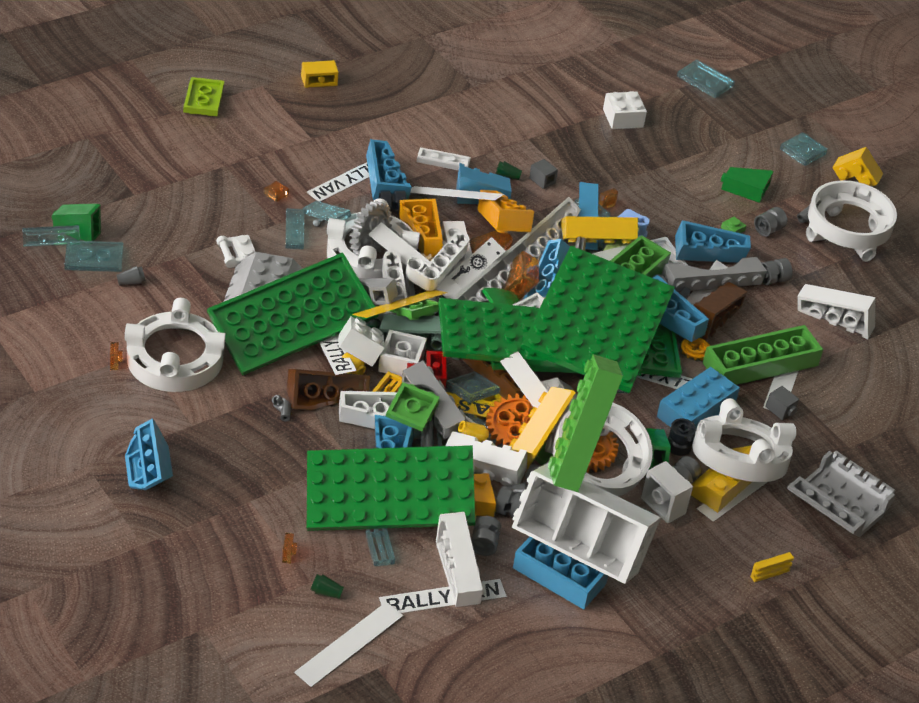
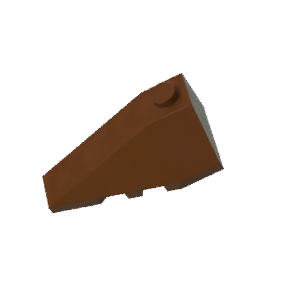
M288 369L287 392L291 409L314 410L339 403L341 391L369 392L370 375L348 373L335 375L334 372Z

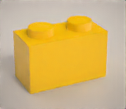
M335 60L302 62L301 77L305 88L338 86L339 72Z

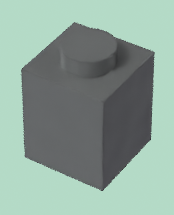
M542 159L531 165L529 179L542 189L556 183L558 169L548 161Z
M780 386L769 394L765 407L783 420L796 413L799 398L784 386Z

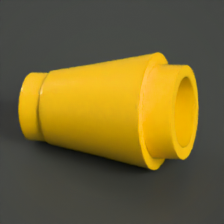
M463 420L458 426L459 432L476 437L478 442L487 440L489 436V430L484 425Z

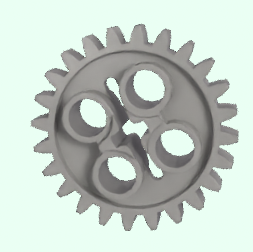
M376 200L375 202L371 201L370 204L366 203L365 208H361V214L357 213L358 219L354 220L355 226L351 227L353 232L349 235L352 237L349 241L352 244L350 249L353 250L354 254L359 256L360 250L364 246H372L377 252H381V245L368 234L381 222L388 228L392 227V224H390V221L393 219L390 217L392 212L389 211L390 207H387V204Z

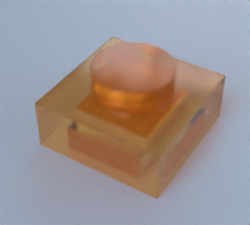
M275 181L264 188V194L278 202L289 195V188Z
M613 188L600 193L598 207L601 210H605L615 206L618 191Z
M111 342L110 370H118L119 362L123 361V350H119V342Z
M285 533L282 563L291 564L292 555H296L297 543L294 542V533Z

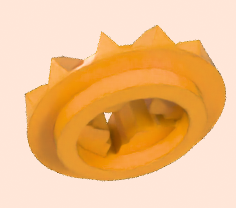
M701 338L693 342L684 339L680 349H682V354L687 355V358L692 357L694 360L697 358L703 360L706 348L710 345Z

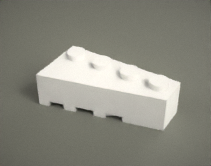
M805 284L798 294V311L819 320L821 318L829 321V324L843 326L847 328L846 331L851 333L855 331L862 334V337L866 339L870 337L875 328V297Z
M341 391L339 421L375 429V415L386 416V412L397 392ZM414 429V438L420 439L421 431Z
M452 431L445 446L473 445V467L475 473H489L490 480L501 482L504 486L520 484L527 470V450L512 451L511 446L503 445L502 448L497 447L492 441L478 442L476 437Z
M465 512L440 514L436 545L455 607L481 604L482 595L485 594L484 583L480 580L479 567L476 563Z

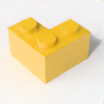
M867 147L838 157L833 166V170L840 181L855 176L859 183L871 187L877 185L883 175Z

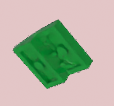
M484 288L482 290L490 303L513 305L521 301L515 293L500 288Z

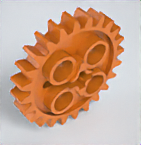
M516 393L515 398H512L508 394L507 400L500 397V403L494 401V407L490 406L486 417V426L489 433H491L490 439H496V446L501 443L509 446L513 438L518 439L521 435L518 431L524 422L528 424L531 418L528 415L532 411L533 406L526 399L525 395L519 398L518 393Z
M613 432L599 437L587 468V473H589L590 469L597 472L598 467L604 470L605 466L610 467L611 462H615L619 444L616 443L617 438L613 437Z

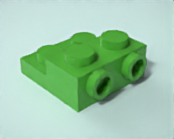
M402 382L386 412V417L423 432L439 405L440 397L436 396L433 392L419 389L413 384Z

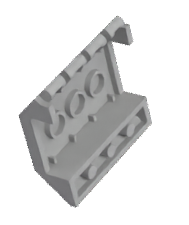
M255 252L236 265L224 301L303 268L293 258Z
M829 451L823 456L820 467L806 479L799 476L787 489L852 534L861 537L884 516L895 500L894 492L896 490L884 482L877 488L881 481L868 471L861 477L864 471L862 467L851 460L845 466L844 464L848 460L847 457L838 451L834 453Z

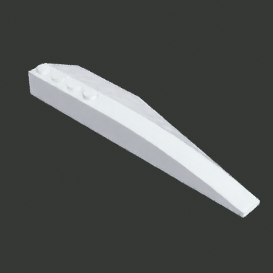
M568 197L532 228L531 232L525 234L452 299L489 302L482 290L484 288H500L515 293L520 300H523L548 241L564 240L561 219L566 216H578L581 209Z

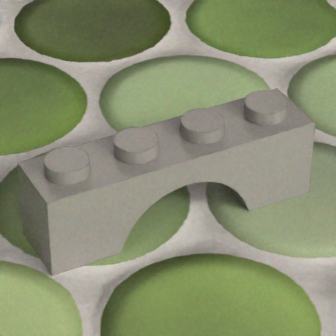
M359 278L374 305L390 304L398 296L395 278Z
M421 361L404 369L402 382L413 384L419 389L433 392L436 396L440 397L439 409L434 415L433 425L444 440L449 438L452 431L459 432L458 426L461 421H466V416L462 410L457 408L453 397L446 393L443 383L435 378L432 368L427 366L424 361Z

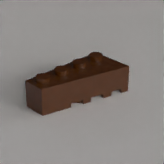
M728 282L720 286L716 291H712L707 297H703L701 301L696 302L693 306L709 318L705 335L700 338L708 341V336L713 337L716 329L719 326L722 327L727 319L731 318L742 307L748 291Z
M463 358V361L505 400H507L508 394L512 398H515L516 393H518L519 398L523 397L524 393L507 370H492L491 361Z

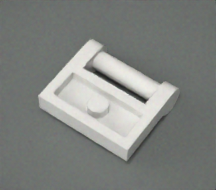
M249 235L229 238L219 236L216 240L218 246L222 249L225 257L224 262L228 268L236 267L244 258L255 253ZM230 246H232L236 258L232 256L229 249Z

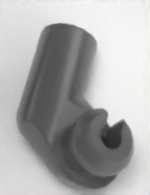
M280 395L273 396L272 403L281 412L280 419L284 422L289 421L291 416L290 402Z

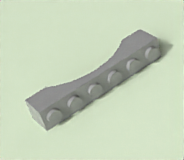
M757 257L742 258L734 266L720 270L699 269L683 263L665 264L661 275L665 276L667 283L674 286L675 290L679 292L684 287L691 290L719 288L728 282L736 286L761 285L767 270Z

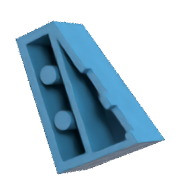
M459 163L456 190L480 192V190H496L508 196V199H511L512 191L509 178L494 173L487 174L481 172L478 168L471 169L465 167V164ZM457 197V204H478L479 199Z

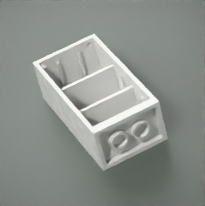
M548 463L530 472L527 478L529 483L527 489L520 496L519 501H521V505L513 514L512 520H514L512 528L624 584L638 574L661 517L585 480L582 481L579 492L554 486L552 477H550Z

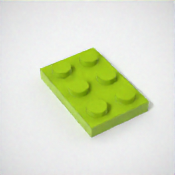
M191 77L183 113L218 116L224 90V81Z

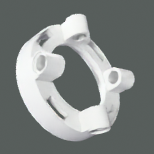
M854 181L829 182L820 186L812 196L808 211L810 223L806 229V236L810 242L827 239L837 245L854 248L863 261H870L876 255L877 246L884 244L890 238L897 219V211L892 201L885 194L869 185ZM844 204L861 207L870 213L868 224L873 232L856 233L841 229L826 220L825 211L830 216H836L842 211Z
M376 199V201L387 204V207L389 206L384 199ZM357 213L347 215L341 219L329 218L327 225V257L330 258L337 255L335 251L343 252L358 278H383L381 268L383 258L376 259L377 251L374 247H362L358 256L351 252L345 244L344 239L346 235L352 230L351 227L355 226L354 220L358 219ZM390 215L393 219L390 221L392 227L389 229L417 250L420 233L413 232L405 222ZM402 263L403 274L406 272V265Z
M177 298L173 302L171 312L152 315L138 324H126L125 341H127V364L129 370L143 384L161 391L183 392L202 387L212 381L222 368L226 333L218 332L211 322L191 314V304L187 299ZM186 329L200 335L205 342L206 348L197 360L188 364L180 365L179 356L173 352L164 353L160 363L151 358L146 352V340L150 335L159 330ZM139 358L147 368L140 366L135 359ZM205 365L209 366L208 368L198 373H194L195 371L203 368Z
M726 399L720 406L719 415L705 418L699 422L692 449L702 463L726 476L751 482L774 481L782 478L787 473L793 453L791 445L796 437V427L793 423H775L771 428L758 421L744 418L743 410L734 399ZM721 435L740 436L755 442L752 444L750 454H744L723 445L720 442Z
M612 403L600 436L607 435L611 430L624 443L628 458L623 465L622 474L615 478L602 479L586 472L583 480L616 496H621L635 488L650 468L653 452L650 437L639 419L624 407ZM570 410L559 422L554 433L550 434L547 439L545 452L552 453L553 457L556 453V441L563 435V423L566 418H569ZM628 427L631 430V432L635 435L639 443L635 444L633 438L625 428Z

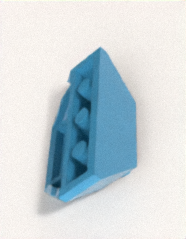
M153 418L135 428V435L130 441L125 454L128 484L132 489L147 490L173 476L169 446Z

